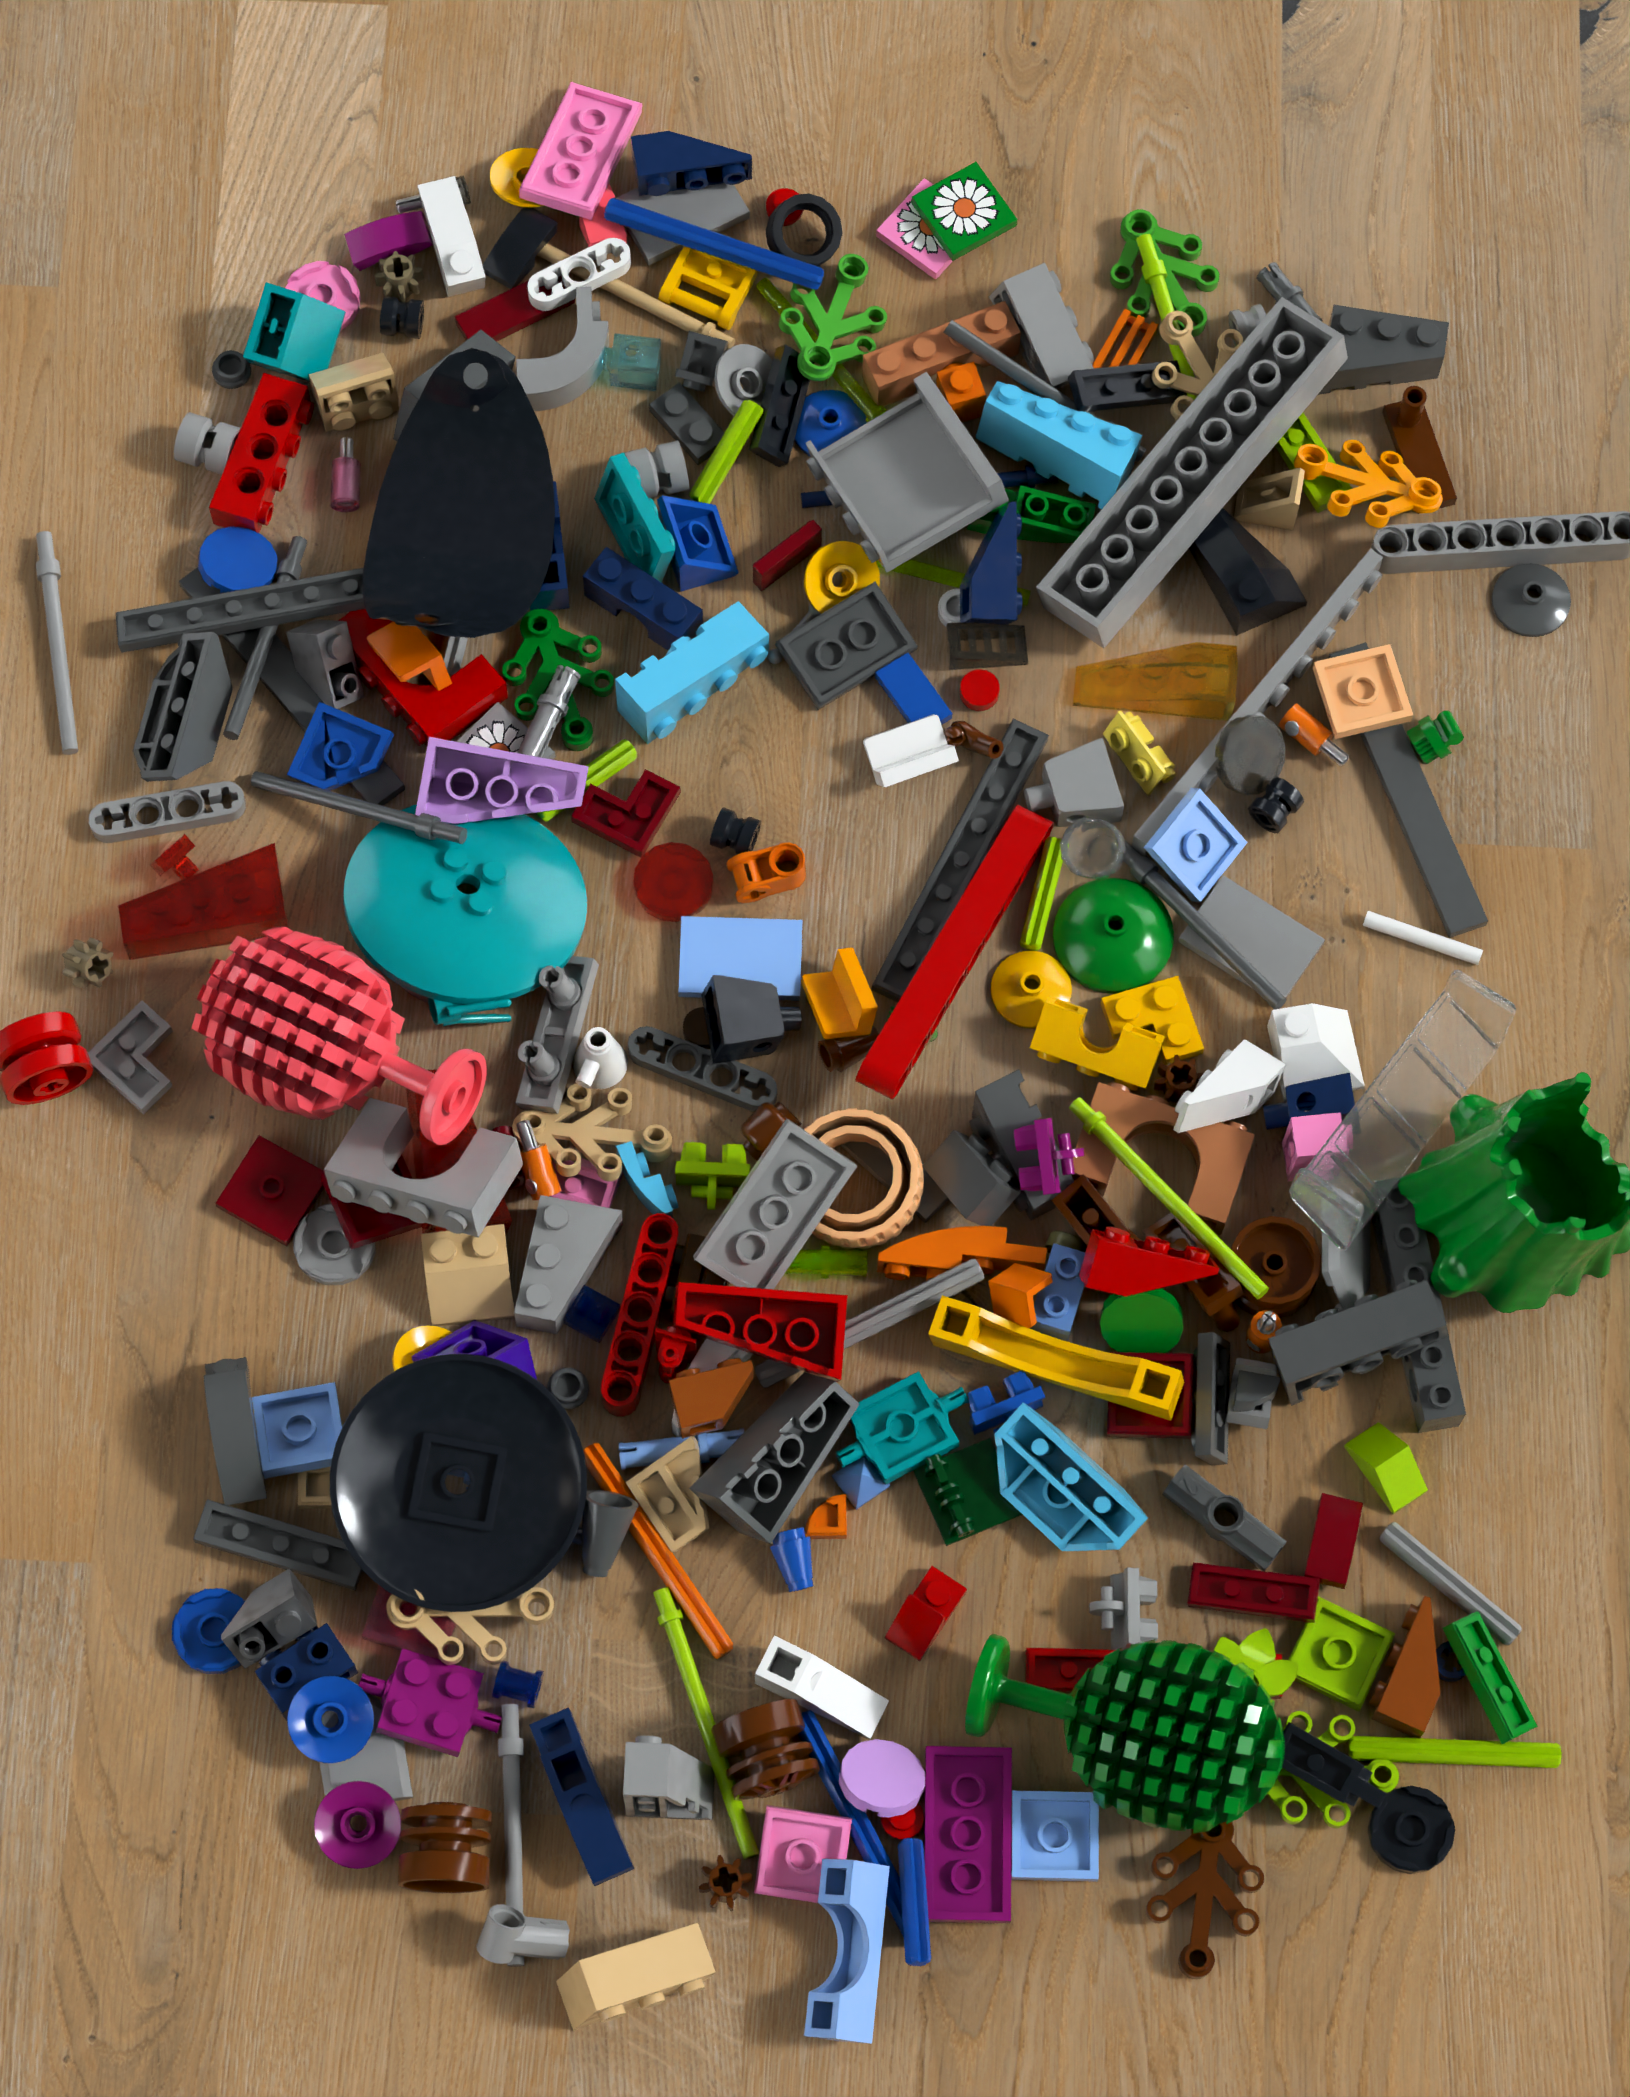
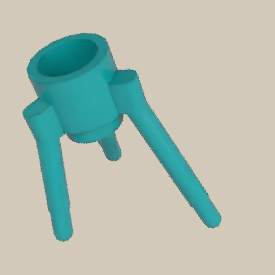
M428 998L430 1014L435 1025L442 1024L443 1026L464 1023L511 1021L509 1014H468L509 1007L512 1003L509 999L457 1004Z

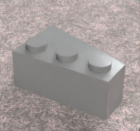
M1042 263L1004 280L991 293L989 298L993 305L1006 301L1021 331L1020 341L1025 350L1022 352V356L1031 372L1055 389L1069 384L1068 376L1072 371L1094 369L1091 364L1094 362V357L1087 342H1081L1075 329L1078 323L1070 306L1065 307L1059 294L1061 292V284L1053 270L1049 271L1046 264Z
M540 1195L514 1311L516 1327L558 1334L584 1291V1286L595 1268H598L613 1238L623 1226L622 1210Z
M637 1736L635 1742H626L623 1783L626 1817L712 1820L715 1776L713 1768L671 1744L662 1743L661 1737Z

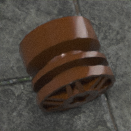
M783 1699L765 1703L734 1714L712 1727L711 1731L720 1757H741V1761L726 1770L727 1779H743L731 1788L734 1800L741 1801L775 1796L797 1787L802 1781L811 1778L819 1772L820 1767L817 1759H801L812 1752L811 1742L790 1743L789 1740L805 1728L796 1699Z
M432 1802L426 1805L406 1807L401 1810V1822L414 1828L400 1831V1839L406 1843L419 1846V1850L399 1855V1887L433 1893H472L489 1889L490 1858L471 1852V1848L491 1843L490 1833L477 1830L492 1825L491 1811L456 1802Z

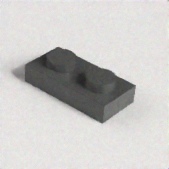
M680 382L649 404V411L676 441H679L680 446L697 465L711 457L725 432Z

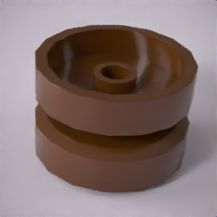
M1268 1216L1257 1219L1240 1230L1231 1246V1250L1269 1287V1290L1262 1298L1257 1300L1238 1281L1244 1295L1236 1299L1235 1302L1242 1310L1253 1316L1263 1310L1276 1313L1280 1319L1292 1316L1307 1304L1320 1275L1321 1254L1316 1239L1305 1226L1285 1217Z

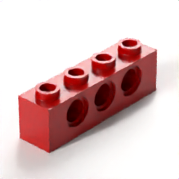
M263 373L209 505L213 524L224 528L230 526L244 527L258 533L262 525L267 526L274 510L272 500L276 491L281 492L287 479V469L285 468L290 457H296L301 443V436H299L303 424L308 425L313 415L314 402L310 400L307 385ZM277 419L286 421L280 426L270 425L272 421ZM267 452L272 454L268 459L260 460L256 458L261 453ZM249 486L259 487V489L253 493L242 492L246 487Z

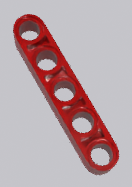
M664 1213L650 1215L641 1227L601 1382V1397L604 1408L610 1414L618 1417L630 1415L639 1404L655 1342V1329L659 1326L667 1287L673 1271L675 1250L677 1244H679V1230L676 1221ZM657 1230H665L671 1235L670 1240L663 1244H656L649 1237ZM649 1268L656 1269L662 1274L660 1279L653 1283H646L639 1276L644 1270ZM638 1307H644L652 1313L650 1318L643 1322H636L629 1315L632 1310ZM628 1346H634L642 1353L637 1360L631 1362L623 1360L619 1356L620 1351ZM616 1386H625L632 1392L630 1397L623 1401L613 1400L609 1393Z

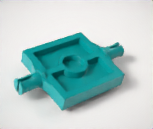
M918 1371L858 1402L860 1405L849 1420L856 1432L857 1441L836 1451V1457L844 1468L865 1456L876 1467L886 1485L925 1465L927 1458L936 1454H941L942 1456L959 1447V1440L949 1424L948 1413L969 1403L968 1397L964 1393L963 1388L959 1387L955 1391L939 1398L937 1394L928 1388Z

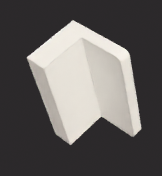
M935 714L863 740L876 784L882 787L902 782L959 761L955 746L947 743L939 716Z

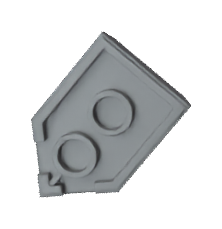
M1326 1191L1323 1195L1322 1274L1328 1287L1333 1286L1334 1292L1339 1299V1304L1335 1306V1309L1341 1312L1355 1307L1354 1303L1364 1297L1370 1287L1371 1210L1341 1192Z
M366 1693L374 1713V1725L371 1736L364 1748L350 1759L337 1763L319 1762L324 1794L326 1796L332 1789L347 1782L366 1781L386 1790L394 1801L413 1798L404 1741L376 1733L382 1714L381 1700L374 1695ZM326 1711L321 1718L322 1724L328 1728L335 1726L338 1720L337 1714L334 1711Z

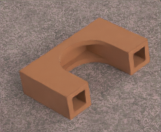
M1098 1082L1090 1107L1095 1112L1101 1111L1106 1116L1105 1122L1126 1144L1138 1136L1159 1133L1171 1136L1186 1146L1193 1156L1197 1172L1196 1182L1188 1206L1214 1233L1222 1235L1255 1134L1248 1132L1244 1125L1233 1121L1219 1122L1177 1133L1173 1129L1179 1113L1175 1112V1107L1169 1106L1170 1103L1167 1100L1154 1095H1147L1145 1098L1130 1093L1131 1091L1128 1087L1119 1083L1109 1082L1106 1085ZM1082 1128L1075 1149L1084 1148L1085 1156L1073 1157L1075 1174H1071L1075 1181L1084 1174L1104 1196L1117 1157L1094 1134L1089 1135Z

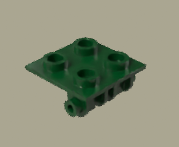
M990 1438L944 1457H941V1454L933 1455L925 1460V1465L913 1470L946 1546L1023 1515L1000 1494L997 1453Z

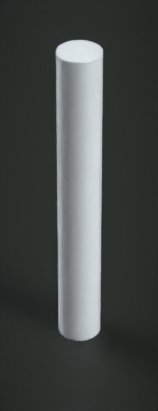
M1367 911L1363 923L1365 927L1478 965L1483 952L1482 949L1371 911Z

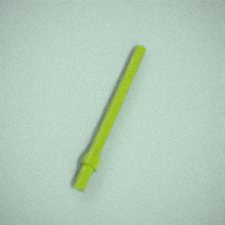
M1143 234L1136 238L1144 263L1141 270L1145 283L1151 286L1161 321H1163L1168 313L1174 311L1165 282L1168 275L1163 260L1158 259L1151 234ZM1173 320L1174 328L1180 330L1178 321ZM1169 344L1173 360L1178 361L1181 373L1195 378L1194 372L1179 345ZM1187 393V396L1193 400L1197 398V396Z

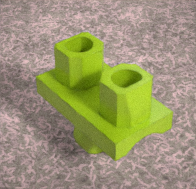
M685 1142L681 1160L676 1161L675 1168L676 1185H692L691 1197L707 1198V1210H716V1198L732 1199L733 1187H740L750 1173V1164H747L743 1144L723 1145L722 1163L706 1162V1144L701 1142Z

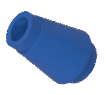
M804 1527L777 1533L772 1541L773 1546H770V1550L785 1583L788 1585L789 1592L813 1587L810 1536L806 1537Z

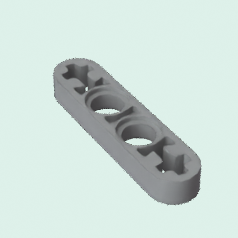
M222 781L104 802L96 805L91 810L89 825L94 837L99 841L114 843L232 822L243 815L246 809V800L242 789L236 783ZM230 794L232 800H234L231 803L232 807L229 809H224L221 803L223 802V795ZM205 797L209 798L211 813H206V806L203 800ZM182 801H195L199 805L197 813L191 817L179 816L176 813V808ZM153 807L159 811V816L151 824H142L137 820L138 812L142 808ZM129 811L131 827L126 826L123 812ZM107 815H111L114 821L112 822V829L105 830L102 825L104 817Z

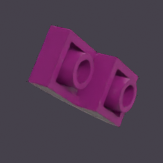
M422 211L407 212L382 218L344 234L353 265L359 271L378 263L380 259L384 260L392 256L394 251L408 257L433 245L426 218Z

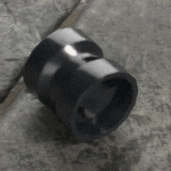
M384 296L380 314V334L394 336L396 333H404L408 338L420 339L424 322V301L411 299L409 302H400L396 297Z
M1274 777L1266 786L1265 795L1257 797L1249 806L1248 811L1256 823L1275 834L1279 833L1287 824V816L1299 810L1304 803V798L1292 784L1282 778Z
M723 807L714 824L710 845L720 849L730 846V848L735 850L736 854L753 851L760 832L761 820L752 817L739 819L735 811Z

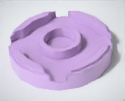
M874 1739L860 1742L848 1750L841 1763L839 1785L845 1798L857 1809L865 1813L869 1809L873 1812H878L877 1816L889 1818L904 1815L916 1807L924 1791L925 1771L920 1760L908 1748L893 1741Z

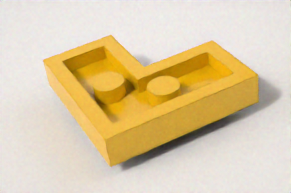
M1179 976L1101 998L1100 1004L1113 1040L1120 1038L1122 1029L1126 1023L1146 1030L1152 1029L1154 1033L1165 1036L1160 1050L1165 1065L1173 1063L1174 1055H1178L1180 1060L1203 1054L1205 1048Z

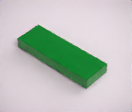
M1476 1611L1443 1627L1442 1629L1501 1744L1538 1727L1480 1613Z

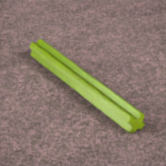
M1352 1736L1348 1741V1756L1356 1761H1374L1379 1759L1404 1763L1557 1768L1561 1764L1562 1759L1561 1747L1557 1743L1508 1741L1501 1744L1500 1741Z

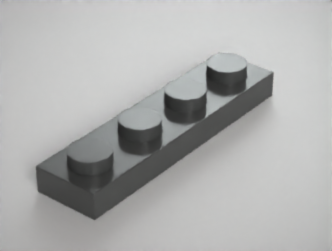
M208 1499L193 1538L195 1543L284 1570L290 1569L294 1573L355 1591L363 1572L351 1556L342 1539L232 1506H225V1504Z

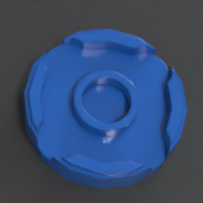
M230 526L217 529L206 537L199 551L198 569L204 582L210 587L213 585L215 588L220 589V593L272 584L275 578L277 554L272 544L260 533L244 527Z
M223 1588L204 1589L191 1595L183 1603V1606L179 1609L172 1622V1641L180 1658L192 1669L205 1674H225L240 1667L241 1663L222 1641L221 1634L242 1607L245 1600L239 1595Z

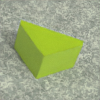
M1377 1422L1344 1445V1448L1392 1514L1428 1491L1409 1445L1381 1423Z

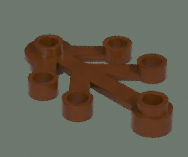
M1233 1822L1218 1824L1221 1833L1217 1837H1210L1206 1832L1193 1834L1194 1829H1191L1190 1837L1169 1853L1162 1852L1157 1854L1151 1864V1871L1157 1879L1169 1880L1174 1877L1180 1864L1201 1851L1199 1869L1165 1895L1152 1897L1146 1906L1147 1917L1152 1922L1161 1924L1170 1918L1174 1909L1196 1893L1190 1944L1183 1948L1178 1958L1181 1972L1191 1979L1204 1978L1214 1966V1954L1208 1947L1213 1896L1232 1920L1233 1930L1238 1935L1250 1936L1259 1926L1257 1913L1242 1905L1217 1872L1218 1854H1220L1238 1876L1237 1884L1242 1891L1255 1893L1264 1883L1262 1870L1255 1865H1250L1232 1842L1234 1835ZM1161 1859L1169 1860L1173 1866L1172 1871L1168 1874L1161 1873L1157 1869V1862ZM1246 1872L1255 1873L1258 1877V1884L1254 1887L1247 1886L1243 1881V1874ZM1155 1902L1164 1903L1167 1907V1914L1163 1917L1155 1916L1151 1910L1152 1904ZM1241 1915L1250 1916L1253 1920V1928L1250 1930L1240 1928L1238 1917ZM1192 1952H1200L1204 1955L1205 1964L1203 1966L1195 1967L1190 1963L1189 1956Z

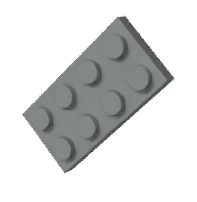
M786 1118L693 1255L694 1260L736 1287L774 1290L857 1168V1165Z

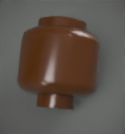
M779 1101L775 1105L769 1102L761 1104L741 1126V1132L747 1139L743 1143L745 1150L757 1161L786 1118L798 1126L802 1124Z

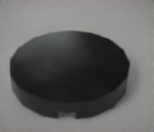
M1406 1786L1387 1793L1379 1809L1374 1807L1370 1814L1367 1831L1371 1847L1381 1862L1395 1871L1415 1874L1429 1871L1445 1859L1453 1846L1455 1825L1451 1813L1448 1811V1807L1442 1798L1428 1789Z

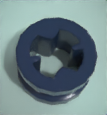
M1449 1641L1444 1642L1436 1649L1439 1679L1445 1682H1457L1466 1674L1463 1668L1457 1671V1668L1454 1667L1451 1672L1443 1668L1445 1660L1440 1657L1441 1654L1445 1652L1448 1657L1451 1652H1454Z

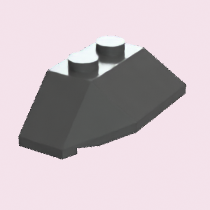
M214 632L183 634L178 641L179 647L168 656L153 680L133 749L137 765L141 770V778L147 782L177 780L213 761L233 690L219 637Z

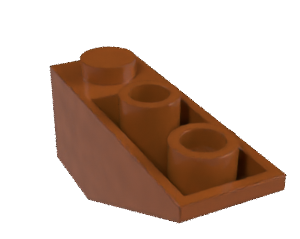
M1427 1596L1423 1597L1418 1607L1410 1604L1401 1625L1402 1628L1408 1630L1402 1645L1397 1642L1394 1643L1385 1666L1392 1668L1386 1683L1378 1681L1369 1702L1370 1705L1376 1707L1371 1718L1372 1720L1413 1738H1421L1424 1734L1441 1694L1431 1598Z

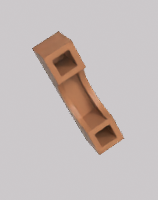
M1006 301L953 320L1007 357L1011 358L1019 354L1021 331ZM948 322L864 354L862 378L878 409L912 396L917 390L913 379L926 371L931 377L937 371H941L952 363H970L974 361V363L981 365L983 368L991 364L943 333L950 323Z

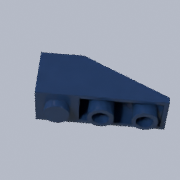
M671 131L631 136L632 160L639 196H661L669 191L682 189L700 190L709 185L723 183L736 185L744 180L752 179L751 154Z
M1009 502L998 509L960 584V624L1006 626L1016 621L1017 615L1021 613L1022 595L1021 592H1017V576L1021 573L1022 557L1017 552V537L1021 533L1022 519L1021 515L1017 513L1016 502Z

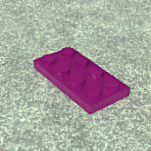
M926 1746L924 1859L929 1922L1011 1923L1012 1748Z

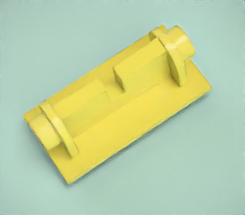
M1118 711L1103 732V735L1131 772L1132 777L1148 796L1160 781L1165 784L1176 776L1173 770L1175 764L1170 761L1159 745L1151 749L1148 748L1147 745L1153 742L1154 737L1145 727L1139 715L1134 716L1132 712L1123 714L1122 711Z

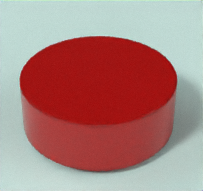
M976 669L968 672L963 677L960 684V698L969 709L975 711L988 710L996 704L999 698L1000 684L993 673L983 669Z

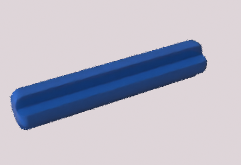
M905 1838L898 1844L905 1961L909 1966H925L931 1961L924 1845L921 1839Z

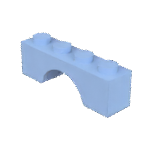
M822 1859L818 1903L829 1913L834 1922L838 1947L835 1964L829 1977L822 1985L808 1993L804 2032L806 2037L872 2044L890 1866L858 1860Z

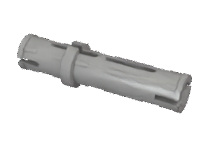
M563 665L557 666L545 694L540 695L537 701L539 707L517 753L542 758L560 718L565 717L569 707L566 705L581 677L577 671L568 666L565 669Z

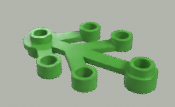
M1137 209L1130 212L1123 218L1120 226L1121 236L1126 243L1118 263L1111 269L1110 282L1112 286L1117 289H1126L1132 284L1134 275L1132 266L1139 252L1136 238L1143 234H1151L1158 259L1163 260L1168 275L1165 282L1175 311H1182L1188 314L1192 321L1197 324V326H1193L1192 336L1200 335L1206 326L1207 313L1201 305L1189 303L1174 274L1195 281L1197 288L1203 292H1211L1216 289L1219 282V272L1215 267L1211 265L1200 266L1188 262L1198 259L1201 255V239L1194 234L1183 235L1159 227L1155 217L1146 210ZM1140 227L1143 228L1146 232L1137 233L1133 231V229ZM1157 243L1178 249L1180 257L1184 260L1163 254ZM1187 244H1192L1197 249L1194 251H1188L1184 248V246ZM1123 272L1128 275V278L1119 279L1115 274ZM1143 274L1135 294L1129 298L1127 310L1131 311V315L1136 318L1138 315L1147 318L1151 306L1150 297L1152 289L1150 284L1145 283ZM1209 275L1214 280L1212 282H1205L1201 277ZM1139 303L1145 309L1141 311L1135 310L1132 305ZM1177 320L1180 330H1184V324Z
M846 254L839 260L835 271L839 284L827 314L817 298L815 290L793 283L790 291L791 299L795 303L803 305L819 333L816 343H814L803 325L804 316L801 311L796 308H786L781 313L778 323L779 328L784 333L792 335L801 351L797 358V367L800 373L810 380L824 381L832 376L836 365L853 359L863 363V355L876 350V344L872 338L859 336L852 344L830 349L833 340L865 329L872 333H878L883 330L887 321L886 311L879 306H871L864 313L842 320L853 289L860 287L864 283L869 269L866 260L857 254ZM797 289H804L808 294H802ZM869 317H876L880 322H874ZM791 318L795 320L797 323L790 324L786 321V319ZM858 347H866L869 352H863ZM811 362H816V363H818L820 366H816V365L812 364Z

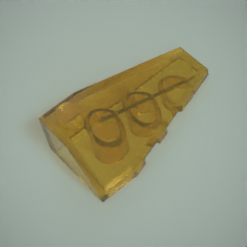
M1195 642L1076 666L1073 706L1228 721L1232 717L1236 698L1237 646Z

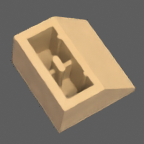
M383 352L308 374L312 394L325 432L334 429L337 431L346 430L354 426L355 423L371 418L376 420L383 419L400 409L394 372Z

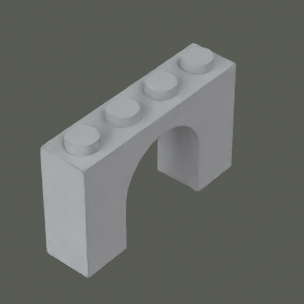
M370 1098L324 1168L332 1197L345 1203L353 1202L371 1207L381 1213L389 1212L407 1217L417 1223H428L446 1228L456 1234L464 1233L479 1237L523 1166L517 1137L479 1127L463 1155L452 1168L440 1175L427 1179L404 1178L392 1172V1169L414 1136L407 1108Z

